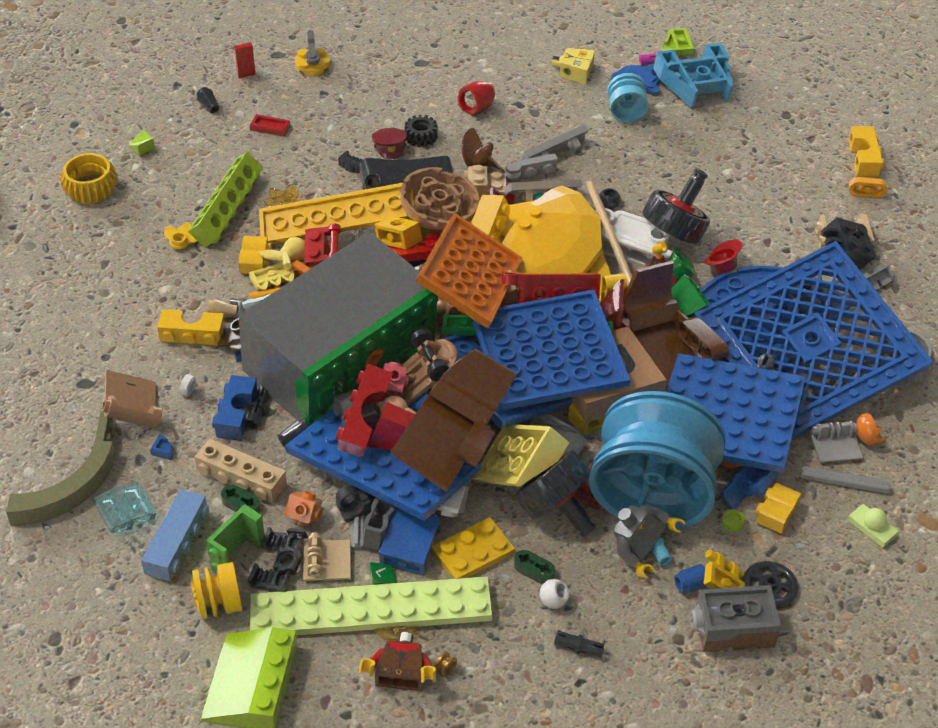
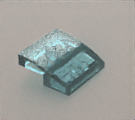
M139 482L113 488L100 494L93 500L111 533L131 530L134 523L153 520L157 514Z

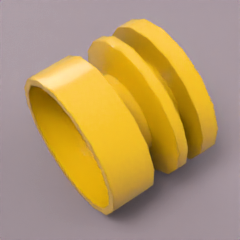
M233 562L217 565V576L212 577L209 568L205 567V579H200L198 569L192 570V592L195 607L200 613L202 620L208 619L206 610L208 607H212L214 617H218V605L222 604L226 614L242 611Z

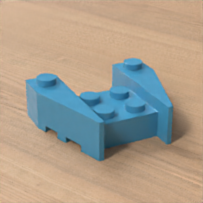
M722 43L705 45L702 58L680 61L673 49L657 52L653 66L657 76L691 108L694 107L697 94L719 91L725 102L729 101L733 81L730 76L731 68L728 64L729 56Z

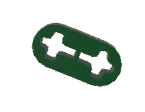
M229 485L222 489L221 499L225 507L237 512L245 504L256 512H260V501L255 495L235 485Z
M521 550L515 554L514 568L517 572L540 584L554 579L555 566L550 561L528 550Z

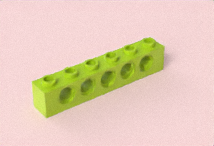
M248 151L236 158L188 230V233L204 248L210 244L215 245L221 239V232L227 229L229 226L228 221L238 212L236 210L237 207L244 203V196L253 189L252 184L261 176L259 173L263 166Z

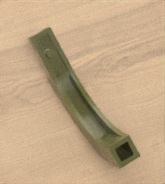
M100 411L93 448L86 461L71 476L43 490L10 494L6 509L10 526L35 524L58 517L79 506L97 491L105 481L114 463L115 451L111 430L115 429L116 419L105 417L104 412Z

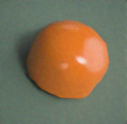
M864 413L858 417L856 433L863 443L875 446L886 441V438L880 435L881 429L876 426L870 414Z

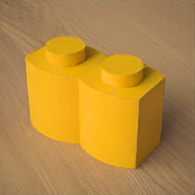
M243 237L238 262L240 273L249 274V272L269 266V259L259 255V252L263 250H272V244L268 243V237Z
M776 483L773 488L769 487L764 496L765 502H760L755 511V515L758 516L756 523L782 534L798 507L802 493L779 483Z

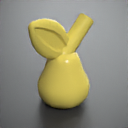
M291 237L285 242L281 251L263 250L259 252V255L269 260H282L284 268L289 270L292 268L291 262L296 260L301 262L304 260L305 241L299 237Z

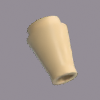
M214 298V300L208 301L207 312L224 313V318H236L237 305Z

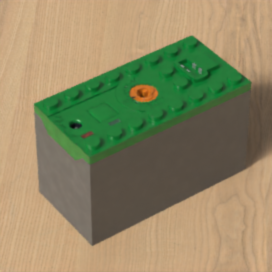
M369 231L239 314L242 371L249 377L256 378L257 384L264 386L263 390L266 388L269 395L298 421L304 419L309 427L332 409L335 396L359 388L360 384L356 382L360 371H365L367 364L382 369L385 363L395 362L401 365L418 352V349H415L410 342L411 335L417 330H429L433 340H435L438 296L415 281L419 274L417 269Z

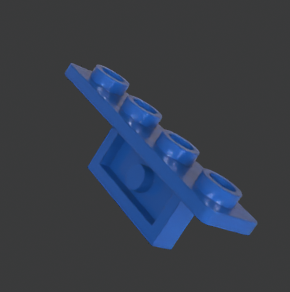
M741 466L720 495L729 509L736 510L745 497L765 494L772 481L778 477L779 472Z

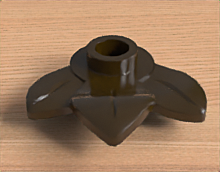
M239 318L231 323L230 330L223 333L218 342V347L230 345L233 353L241 351Z

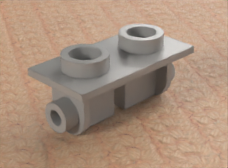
M892 263L886 266L881 264L872 270L873 273L869 274L866 272L863 274L875 290H878L880 286L883 287L893 282L895 274L888 269Z

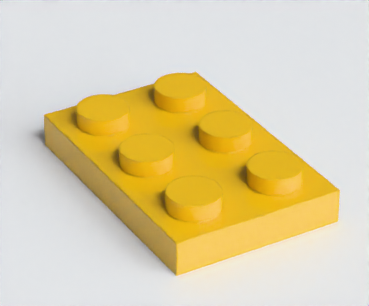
M491 517L431 546V552L452 579L469 578L514 555L515 548Z

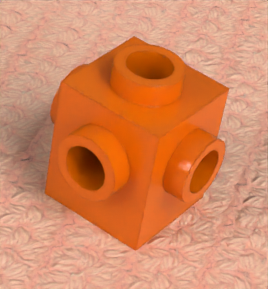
M308 491L291 493L284 516L295 519V523L308 526V524L317 522L323 512V507L321 506L323 500L316 498L315 493Z

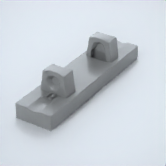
M584 124L526 150L521 160L550 155L567 147L572 153L579 151L581 147L580 141L584 140L589 129Z
M581 179L517 182L505 186L504 192L505 195L520 194L523 203L533 201V193H545L561 185L576 190L582 187Z

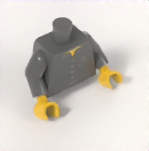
M632 505L629 508H623L618 513L620 521L613 531L617 539L618 555L632 568H636V575L639 578H648L644 573V569L648 572H654L653 566L641 564L640 562L644 560L666 528L664 524L667 523L671 531L678 533L681 531L675 528L676 522L685 525L684 520L670 518V514L653 505H641L639 508Z

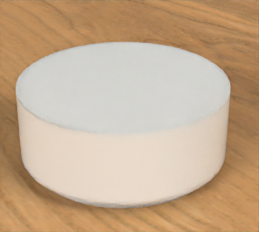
M186 374L181 382L179 393L187 397L190 396L196 385V377Z

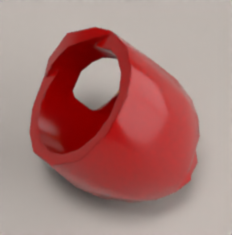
M485 81L469 83L459 91L457 97L458 106L469 114L480 113L492 105L495 98V88L493 84ZM470 91L473 94L476 107L471 108L466 104V92Z

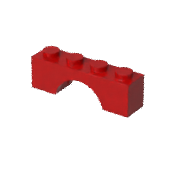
M367 364L365 371H360L356 382L360 384L358 390L353 389L350 397V402L353 403L351 409L346 408L342 419L346 421L344 428L339 427L335 440L339 441L338 450L363 458L372 428L364 421L361 410L371 402L384 400L393 372Z

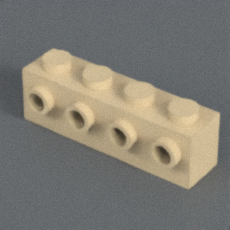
M210 438L195 455L197 471L202 475L213 477L223 484L238 486L263 501L266 500L274 503L287 485L285 470Z

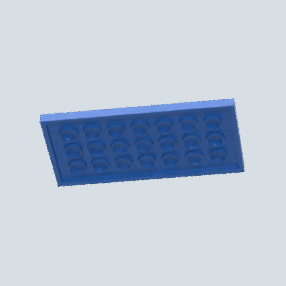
M333 408L285 445L286 453L423 521L430 517L482 469L481 462H478L475 468L464 462L446 492L390 453L391 450L367 446L363 458L338 450L339 441L335 440L339 427L344 428L341 418L334 414Z

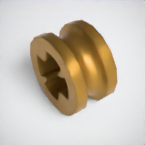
M445 651L439 656L434 667L437 672L441 671V675L446 677L455 668L457 658L454 656L450 657V653Z

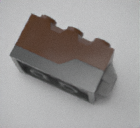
M771 585L699 590L696 607L690 613L691 627L700 634L703 652L721 651L726 647H732L734 650H744L747 646H757L758 649L775 648L781 628Z

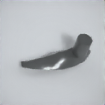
M245 298L230 299V304L237 305L236 319L239 318V314L244 312L242 302L247 300Z

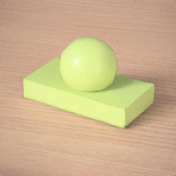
M864 504L853 511L847 521L882 548L897 537L899 530L887 522L886 514L881 509H870Z

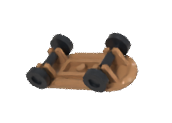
M427 329L417 330L411 335L410 342L415 349H418V352L401 366L407 368L405 375L409 376L407 388H403L400 396L406 401L408 407L433 387L458 359L457 348L452 342L444 339L433 340L430 331ZM383 401L374 402V408L379 416L381 415L380 405Z

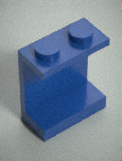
M396 507L379 551L380 563L392 565L395 569L425 576L427 556L436 532L440 533L441 531L440 517L432 514L423 521Z

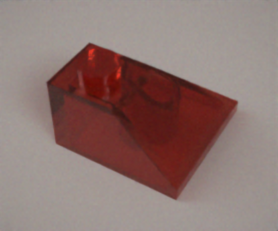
M620 279L600 303L606 320L613 322V330L620 329L622 324L624 279Z

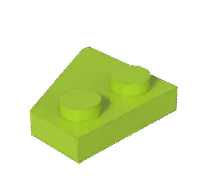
M687 28L669 29L661 51L673 49L676 55L694 54V47Z

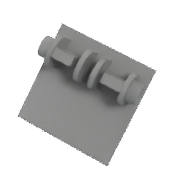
M848 421L842 422L840 425L839 422H835L833 425L830 422L829 424H816V426H812L809 432L820 463L863 459L854 431H857L856 423Z

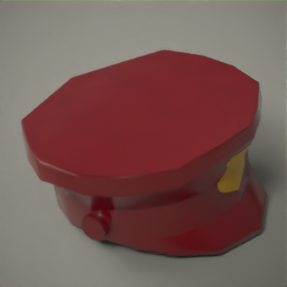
M394 127L383 128L372 134L374 148H376L380 156L385 159H396L402 155L407 140V134L404 130Z

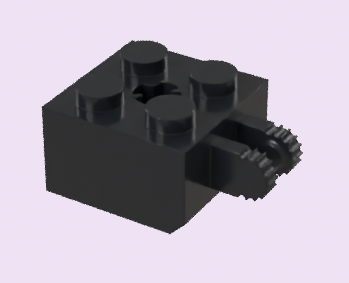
M836 217L821 230V235L826 238L824 240L825 245L827 246L836 241L859 270L877 257L874 245L868 236V230L863 224Z

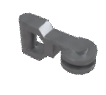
M309 30L307 32L308 52L305 57L306 63L314 66L320 62V55L315 49L314 32Z

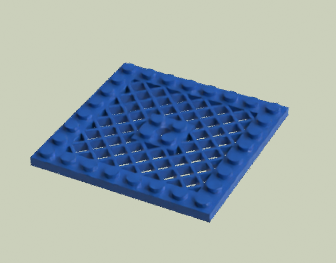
M836 241L694 313V317H699L727 343L729 355L725 359L726 362L757 367L759 357L754 355L755 351H760L766 354L781 356L780 362L775 361L774 368H778L779 372L783 369L793 371V374L798 372L808 375L807 381L805 380V390L802 393L801 406H799L792 439L812 429V426L827 422L933 365V360ZM821 276L833 277L832 282L821 280ZM804 284L815 286L814 291L803 289ZM818 288L830 289L829 294L818 292ZM833 290L845 292L844 297L832 295ZM786 293L797 295V299L785 298ZM848 293L851 295L853 299L847 298ZM801 296L812 298L811 303L800 301ZM815 300L827 301L826 306L815 304ZM772 302L780 305L778 309L769 308L768 303ZM830 302L842 304L841 309L829 307ZM783 305L794 307L793 312L782 310ZM845 305L857 307L856 312L844 310ZM798 308L809 310L808 315L797 313ZM860 308L863 310L865 314L859 313ZM751 311L762 313L761 318L750 317ZM818 312L824 313L823 318L820 316ZM765 314L776 316V320H765ZM827 314L839 316L838 321L826 319ZM780 317L791 319L790 324L780 323ZM842 317L854 319L853 324L841 322ZM733 320L744 322L743 327L732 326ZM857 320L869 322L868 327L856 325ZM872 323L877 329L871 328ZM747 324L758 325L757 331L746 329ZM762 326L773 328L772 334L761 332ZM830 327L836 328L835 333L831 330ZM777 329L782 330V336L775 335ZM839 329L851 331L850 337L839 335ZM854 332L866 334L865 340L854 338ZM734 333L740 334L739 340ZM744 335L755 337L754 343L743 341ZM869 335L881 337L880 343L869 341ZM814 336L817 340L809 342L806 340V337ZM759 338L770 340L769 346L757 344ZM884 338L890 345L883 344ZM773 342L784 343V348L772 347ZM841 342L848 343L847 349L841 348ZM788 344H789V346L792 348L793 351L787 350ZM851 344L863 346L862 352L850 350ZM866 347L877 349V355L865 353ZM746 349L752 350L750 355ZM881 350L892 352L893 357L880 356ZM829 354V358H823V356ZM833 354L845 356L844 361L833 360ZM785 357L796 359L795 365L784 363ZM848 357L860 359L859 365L848 363ZM764 360L763 365H766L768 360ZM800 360L804 364V366L811 363L810 368L799 366ZM863 360L875 362L874 368L862 366ZM815 363L827 365L826 370L814 369ZM878 363L885 364V365H883V366L877 368V367H878ZM830 366L842 368L841 374L829 372ZM845 369L856 371V377L844 375ZM860 372L866 373V375L859 378ZM811 377L823 378L822 384L811 382ZM827 379L839 381L838 386L826 385ZM842 382L848 383L847 385L841 387ZM808 389L820 390L819 397L808 395ZM824 392H829V394L823 397ZM805 401L812 402V403H810V404L804 406V405H805Z

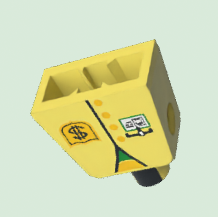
M567 48L563 57L553 56L552 66L560 67L561 77L586 84L594 65L595 50Z

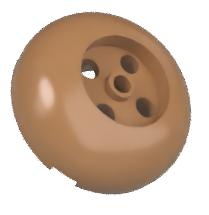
M429 167L416 170L403 180L400 189V202L407 216L411 220L419 222L421 227L443 232L454 212L468 222L472 220L479 205V194L473 183L463 175L455 171L452 174L442 171V168ZM412 190L414 196V208L411 205L410 199Z

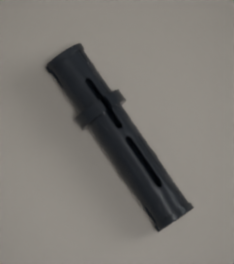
M259 385L254 401L250 403L248 408L249 414L245 425L249 429H257L261 416L266 412L265 405L269 398V392L266 388L263 390L264 386Z

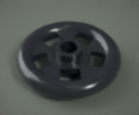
M773 561L755 563L745 571L742 577L745 587L752 586V579L759 580L758 586L771 585L777 609L790 605L797 597L799 590L797 578L790 569L780 563ZM770 570L771 574L762 575L761 571ZM778 576H784L787 581L782 583ZM781 589L787 592L784 597L778 595Z

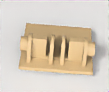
M311 533L308 541H304L303 581L351 579L350 540L322 541L319 533Z

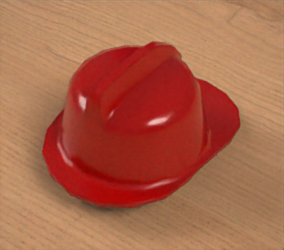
M728 240L719 244L705 259V264L710 265L712 271L718 274V276L725 272L733 271L737 267V255L743 246L742 242L739 240Z

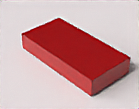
M252 43L234 46L238 78L256 75Z
M256 114L250 124V130L285 137L291 122L290 120Z

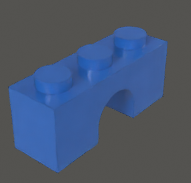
M231 375L229 383H225L224 397L219 400L218 414L214 415L212 420V428H215L217 438L242 441L246 430V411L239 410V408H249L250 403L254 401L258 390L256 378Z

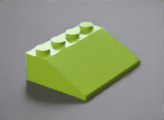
M270 627L226 634L201 721L245 728H276L298 648L296 631Z

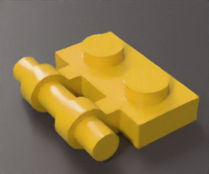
M710 549L706 551L705 557L710 562L705 565L704 585L710 589L745 587V582L740 580L744 576V572L739 569V565L732 561H727L725 556L719 552H714Z

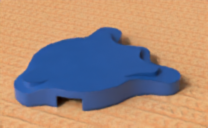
M627 65L614 72L611 76L612 80L617 75L633 73L643 79L646 93L657 96L660 91L657 86L660 83V79L658 76H655L657 74L653 69L654 65Z

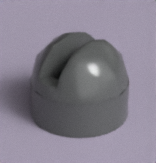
M765 353L758 358V368L774 369L775 360L772 355ZM764 360H768L766 365H763Z

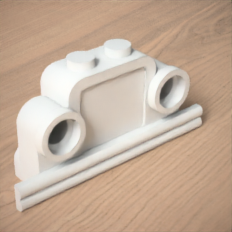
M605 208L626 262L640 267L649 266L656 256L652 252V247L657 242L665 241L667 244L669 234L651 224L646 218L624 211L613 213L610 209ZM601 222L603 254L616 258ZM667 249L666 253H662L665 260L669 261L673 251Z

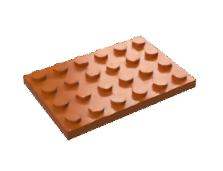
M454 212L415 281L436 294L440 299L456 307L460 312L474 319L478 324L488 328L509 285L501 284V275L509 270L517 271L522 257Z

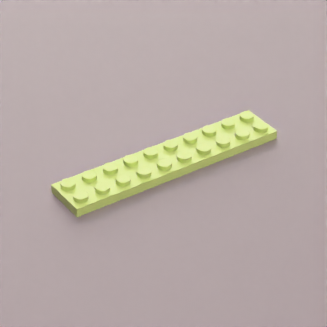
M488 577L251 594L250 630L274 627L295 630L296 635L383 629V627L396 626L417 627L492 621Z

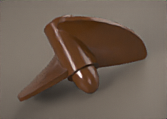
M470 128L462 139V156L467 167L474 165L490 166L503 173L505 172L491 157L494 148L493 143L488 142L483 145L476 130Z

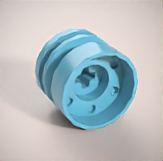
M623 73L614 77L608 85L610 111L613 117L619 121L633 122L639 120L648 111L646 87L640 76L633 73Z

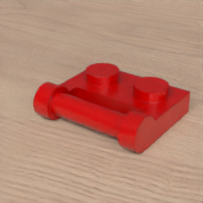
M333 223L327 227L305 229L304 263L306 266H316L338 252V236L341 232L339 224ZM326 236H331L330 253L326 255Z

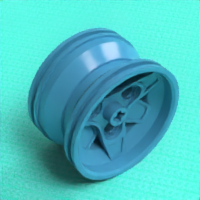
M661 391L633 393L613 403L605 415L601 430L603 447L593 461L589 477L590 489L595 499L603 508L618 517V513L623 508H629L632 505L637 508L641 505L656 506L670 514V518H679L685 521V525L676 522V529L690 527L704 520L714 506L717 491L715 470L723 459L726 444L725 431L717 417L694 400ZM665 523L666 528L664 530H670L668 524Z

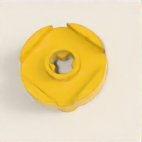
M316 48L320 55V62L312 66L306 63L305 55L308 49H300L295 57L296 70L298 72L300 70L303 71L304 75L307 76L321 75L325 69L330 68V56L325 52L324 48Z

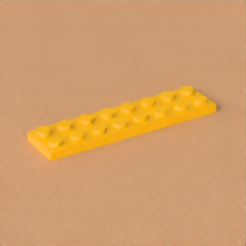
M403 183L259 209L260 235L268 237V243L277 244L286 242L291 237L305 239V229L327 227L333 223L339 224L341 232L372 227L374 224L390 216L410 219L404 212L400 202V189ZM412 190L410 199L411 205L414 208V196Z

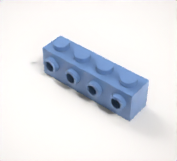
M182 489L179 490L141 560L145 575L171 581L174 573H178L183 556L188 554L193 537L198 535L202 520L206 519L209 514V506H207L205 495Z

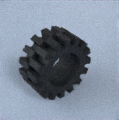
M414 115L412 119L408 118V121L405 122L407 143H411L412 146L417 144V147H421V145L427 147V144L432 145V142L435 143L438 138L437 121L433 120L432 117L428 118V115L424 117L422 115H418V117Z

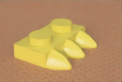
M282 262L249 272V277L256 290L266 291L269 286L279 287L283 282L294 280V272L292 269L286 270Z

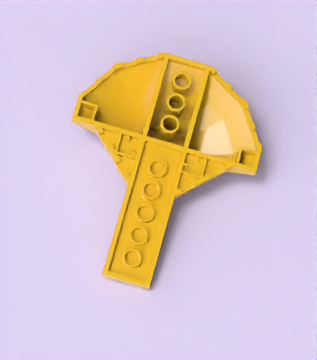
M561 185L551 189L537 200L510 205V214L506 218L504 230L501 232L498 242L522 257L516 272L587 273L602 254L600 217L580 192ZM540 290L536 292L537 296H542Z

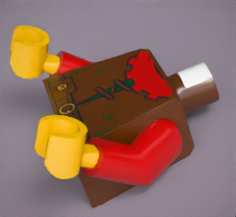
M408 632L400 633L398 641H387L385 647L380 648L370 659H362L360 662V674L368 672L369 676L373 677L375 671V686L422 692V683L425 680L431 679L433 682H436V668L433 666L428 655L421 652V645L413 643L414 636Z

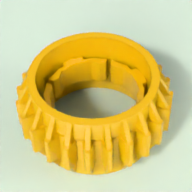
M95 153L80 154L71 158L63 167L62 172H60L62 190L74 201L84 204L97 203L109 197L113 189H115L118 180L116 169L112 162H109L104 156ZM89 175L101 176L92 181H77L78 179Z

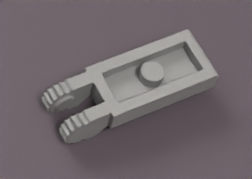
M550 154L510 163L506 166V179L508 182H516L520 178L556 172L557 156L556 154Z

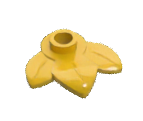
M186 222L177 229L171 226L165 228L164 236L169 240V244L173 249L181 250L191 243L198 242L188 233L191 227L189 222Z

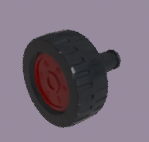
M696 168L693 170L694 173L688 179L679 196L657 189L653 191L642 211L643 216L651 224L663 232L691 244L699 243L710 224V218L693 205L694 200L704 185L705 179L708 178L707 173Z
M574 450L566 452L557 463L527 481L515 493V497L520 505L533 519L543 515L550 509L559 507L572 525L580 532L581 536L588 535L596 528L595 523H592L589 515L573 496L577 489L590 477L591 472Z

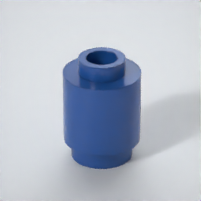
M699 564L679 571L674 576L678 591L680 593H690L707 587L704 585L705 567Z

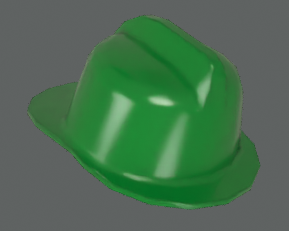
M674 247L673 255L669 259V261L674 262L673 277L678 280L683 275L696 277L695 269L690 259L681 249Z

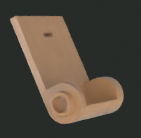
M106 370L104 401L101 411L108 418L157 428L162 418V408L156 406V382Z

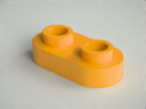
M856 177L850 180L848 184L850 194L857 197L881 198L887 193V183L882 179Z

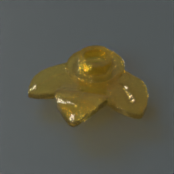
M290 184L285 191L270 188V198L264 199L263 202L269 207L298 202L299 190L293 184Z

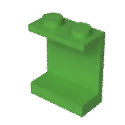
M244 504L206 540L211 564L210 568L216 575L217 565L228 563L229 556L245 541L250 542L259 549L263 547L262 541L265 532L261 514Z

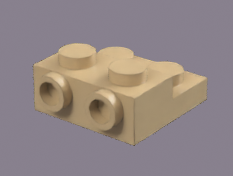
M481 165L468 166V170H464V177L470 180L476 187L479 199H481L482 195H490V188L492 187L506 196L504 192L506 173H487V166Z

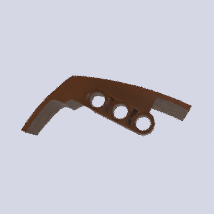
M673 261L637 269L634 272L622 304V309L629 315V319L621 321L622 328L627 326L630 328L666 378V390L678 353L708 358L713 361L726 359L729 355L727 343L699 317L688 318L679 310L678 302L672 296Z
M474 349L454 363L442 375L390 453L447 492L464 462L475 468L495 434L486 425L517 373L481 351Z

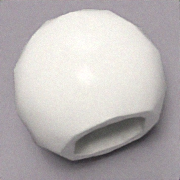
M550 579L541 586L539 597L548 608L558 609L567 603L569 590L567 585L561 580Z

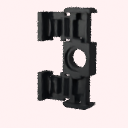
M271 527L267 528L262 546L265 551L277 549L278 554L273 569L269 571L267 569L264 571L257 563H254L248 578L251 588H265L269 592L288 591L289 579L291 575H296L302 559L300 549L304 538L308 539L304 529L289 528L286 530L287 533L273 532ZM293 558L290 564L282 565L285 559Z

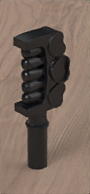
M345 151L338 158V165L351 173H360L359 163L363 159L355 158V156L349 154V151Z

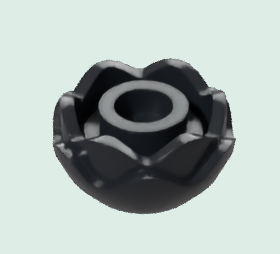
M607 188L599 193L605 208L613 209L619 206L621 196L615 189Z

